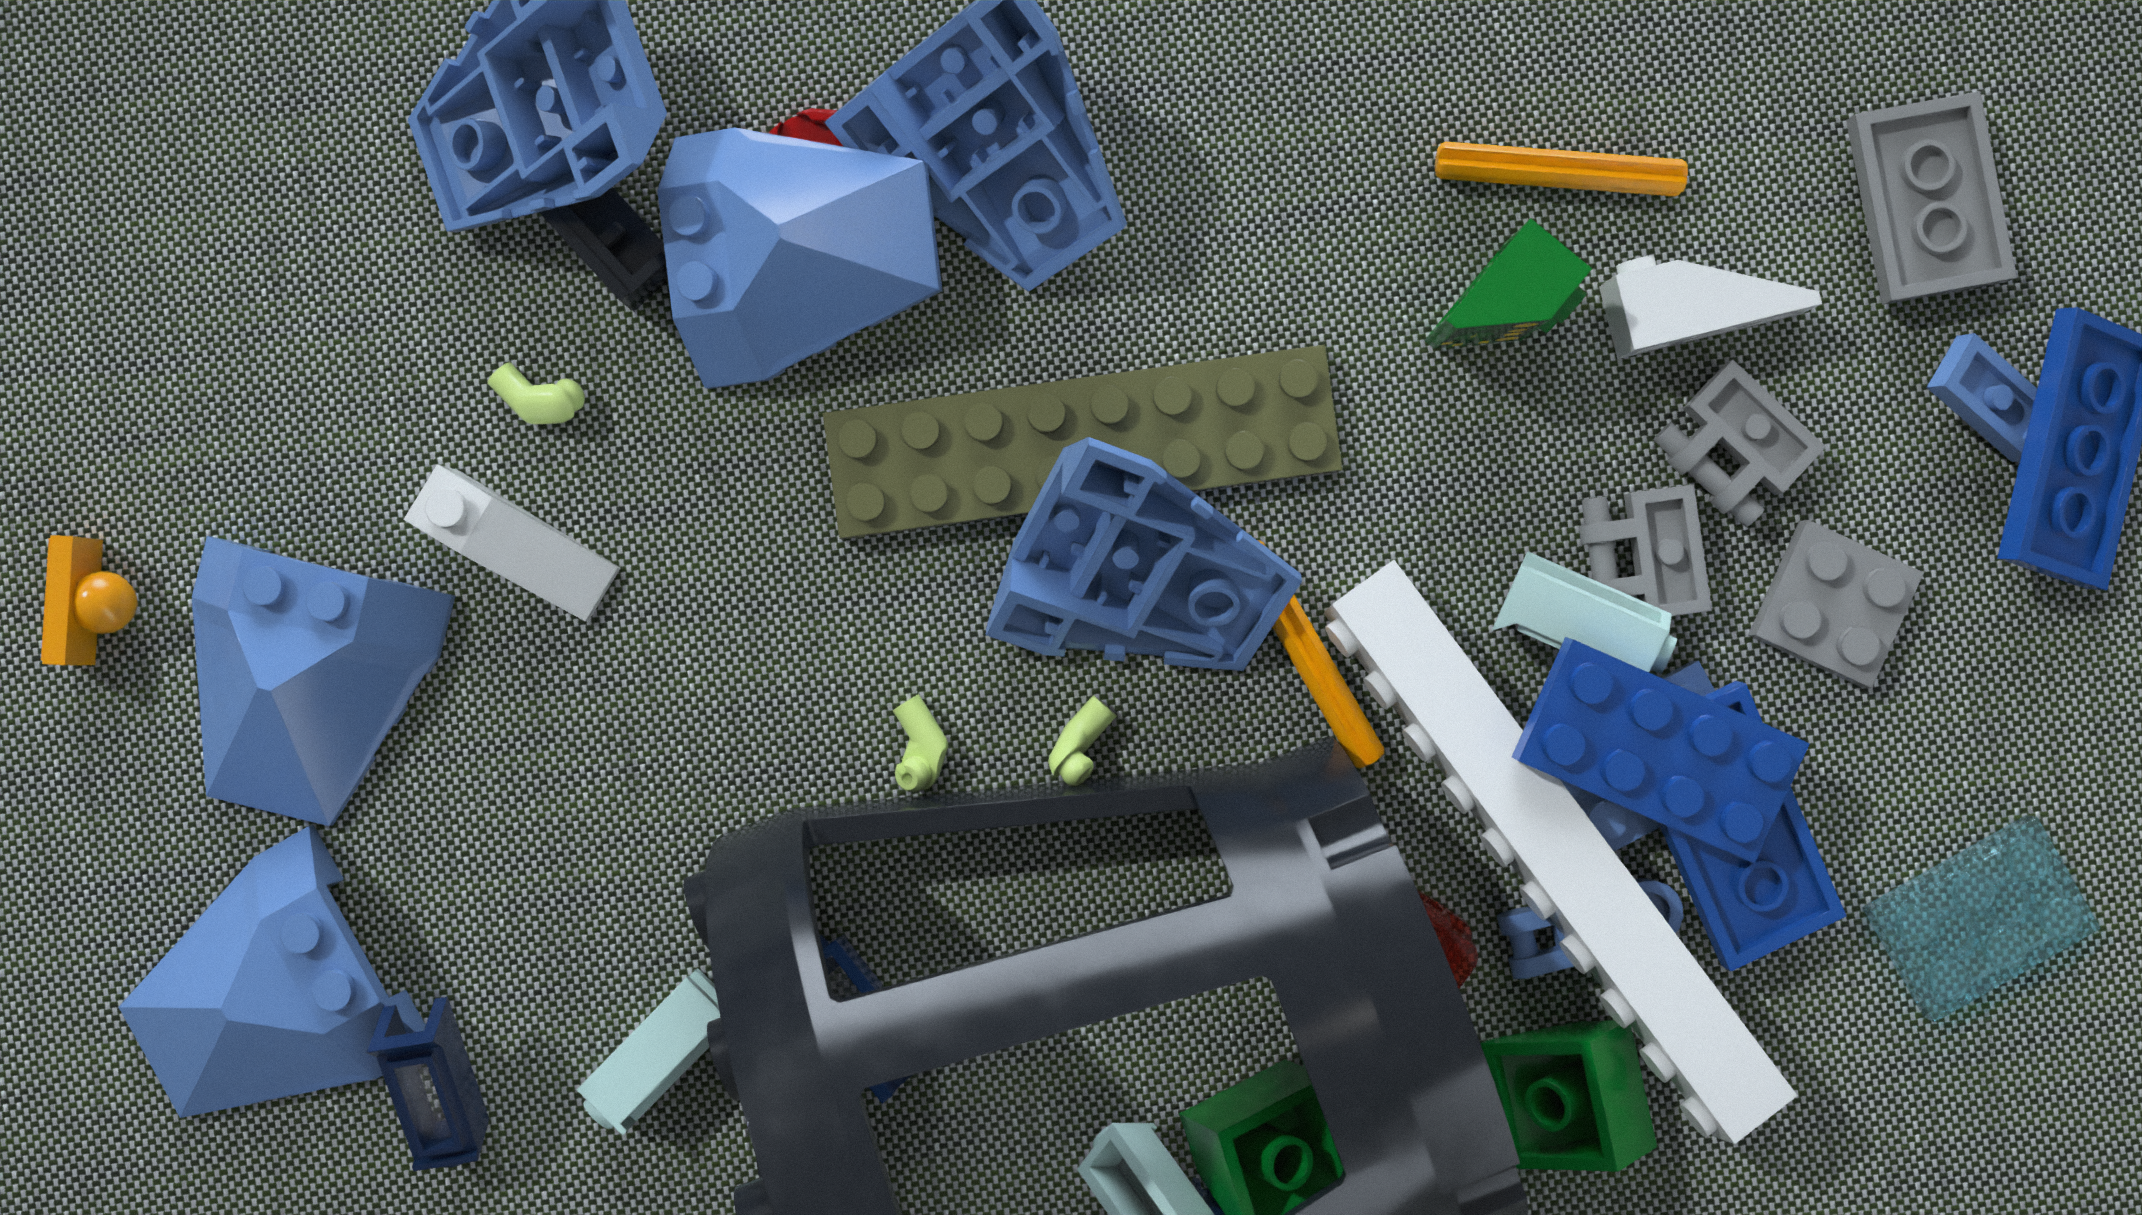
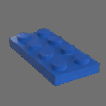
M2078 307L2056 309L1997 559L2085 589L2108 590L2142 445V334Z
M1565 637L1512 754V758L1755 864L1810 743L1579 641Z
M1734 681L1703 696L1763 723L1746 683ZM1791 786L1755 864L1658 822L1721 966L1730 972L1847 917Z

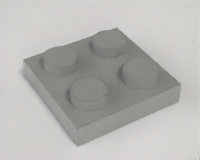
M1810 520L1799 521L1748 636L1857 686L1873 688L1924 572Z

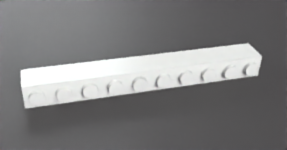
M1391 561L1333 603L1324 612V615L1330 621L1325 626V630L1333 644L1345 657L1348 658L1352 654L1356 656L1369 674L1363 678V681L1371 695L1384 709L1387 710L1393 706L1408 726L1402 730V734L1409 746L1424 762L1432 758L1447 778L1441 783V786L1449 800L1461 813L1466 814L1471 811L1486 832L1480 835V839L1487 851L1502 867L1511 864L1523 880L1525 885L1519 890L1525 902L1540 919L1546 920L1550 917L1565 938L1559 942V945L1566 957L1582 974L1590 970L1605 990L1599 996L1604 1008L1621 1027L1626 1028L1628 1025H1631L1646 1045L1639 1052L1647 1066L1664 1083L1671 1079L1686 1100L1680 1104V1108L1692 1126L1706 1138L1712 1134L1713 1137L1736 1144L1796 1098L1798 1095L1560 779L1512 758L1523 730L1396 561Z

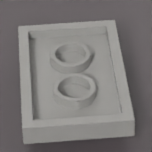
M1980 91L1858 113L1846 120L1882 305L2000 284L2017 278Z

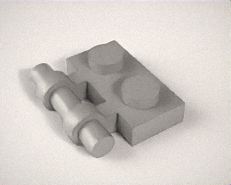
M1734 360L1725 363L1682 408L1700 425L1691 437L1688 438L1677 426L1670 422L1653 439L1670 455L1667 462L1680 475L1688 472L1711 494L1709 502L1722 514L1729 511L1745 527L1755 522L1765 510L1748 494L1759 481L1774 495L1782 494L1826 448L1818 438ZM1717 442L1742 464L1731 477L1706 455Z
M1694 484L1625 494L1627 519L1610 521L1607 497L1581 500L1585 525L1579 526L1581 545L1588 544L1593 580L1627 595H1638L1639 600L1667 611L1672 616L1712 611ZM1630 539L1635 576L1618 578L1613 541Z

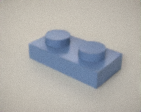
M1975 333L1956 336L1926 388L2011 462H2020L2037 388Z

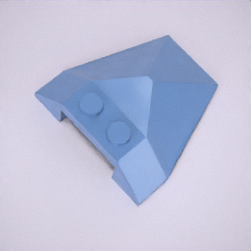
M492 0L485 13L473 12L465 25V29L471 35L456 60L444 59L407 119L446 231L457 233L600 197L643 164L667 115V111L625 0Z
M1036 0L973 1L896 61L825 121V124L844 147L925 161L928 164L934 217H937L967 240L963 245L1028 292L1124 229L1127 224L1058 31Z
M735 127L675 137L657 190L672 317L704 388L714 389L769 381L786 372V368L815 353L821 354L837 346L836 342L867 326L874 327L942 291L928 164L925 161Z
M1087 437L1062 449L1012 544L986 626V636L1049 656L1065 657V649L1103 651L1104 660L1125 661V653L1164 656V665L1244 671L1300 586L1302 578L1300 572L1152 460Z
M207 536L192 593L206 796L326 826L334 825L376 759L374 754L393 724H398L407 710L408 706L406 704L424 675L431 672L440 658L455 595L398 581L377 579L274 554L270 550Z
M314 825L302 829L253 857L119 1006L122 1015L180 1118L377 1079L383 1076L377 1058L366 1053L383 1007L397 1006L406 1034L424 1031L426 1025L406 990L391 997L387 995L331 895L329 888L343 881L344 878Z

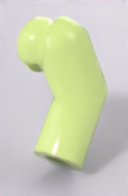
M511 362L498 368L489 377L487 383L521 419L529 424L564 423L572 419L574 412L581 409L585 403L584 391L577 382L571 379H561L556 385H532Z
M918 694L892 710L910 738L902 762L895 769V779L898 785L908 792L928 789L936 782L948 749L946 736Z
M1093 695L1066 724L1048 759V764L1054 777L1061 776L1069 786H1077L1083 783L1092 773L1093 761L1086 757L1084 753L1117 717L1096 696Z

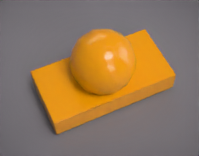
M51 535L49 538L41 651L42 664L95 665L97 633H114L126 626L135 616L138 607L136 590L119 574L101 571L103 540Z

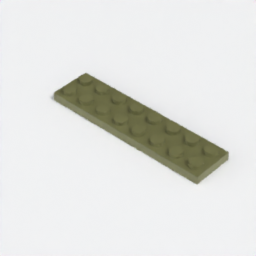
M1325 344L823 413L837 526L841 540L1028 515L1062 449L1087 437L1152 460L1193 492L1336 473L1342 470Z

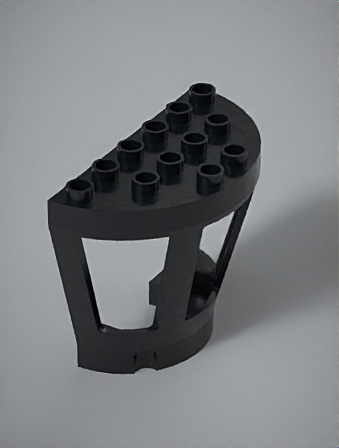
M1330 735L1258 763L1086 779L1077 786H1069L1063 781L789 808L720 835L711 846L706 870L684 878V894L692 921L701 940L710 952L713 980L720 1012V1018L709 1021L707 1024L710 1052L717 1073L727 1093L734 1101L740 1100L757 1159L759 1178L736 1186L734 1189L736 1215H903L861 1094L864 1088L1260 976H1264L1272 982L1343 1166L1339 1179L1283 1215L1528 1214V1199L1515 1166L1520 1164L1511 1131L1484 1052L1450 965L1397 846H1394L1384 829L1370 792L1346 752ZM1199 809L1231 882L1229 893L846 998H840L832 992L821 944L811 884L810 850L813 846Z

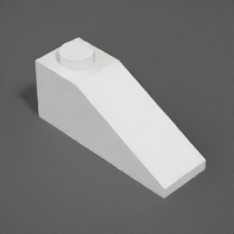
M1654 255L1618 264L1616 266L1618 275L1613 276L1599 286L1617 359L1800 315L1822 304L1819 291L1681 260L1656 265Z
M439 464L436 465L403 519L461 555L587 622L620 570L619 566L463 472Z

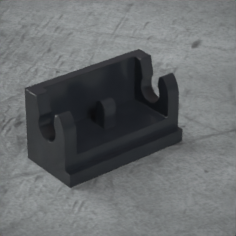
M613 187L600 197L539 212L618 300L633 312L668 281L664 243Z

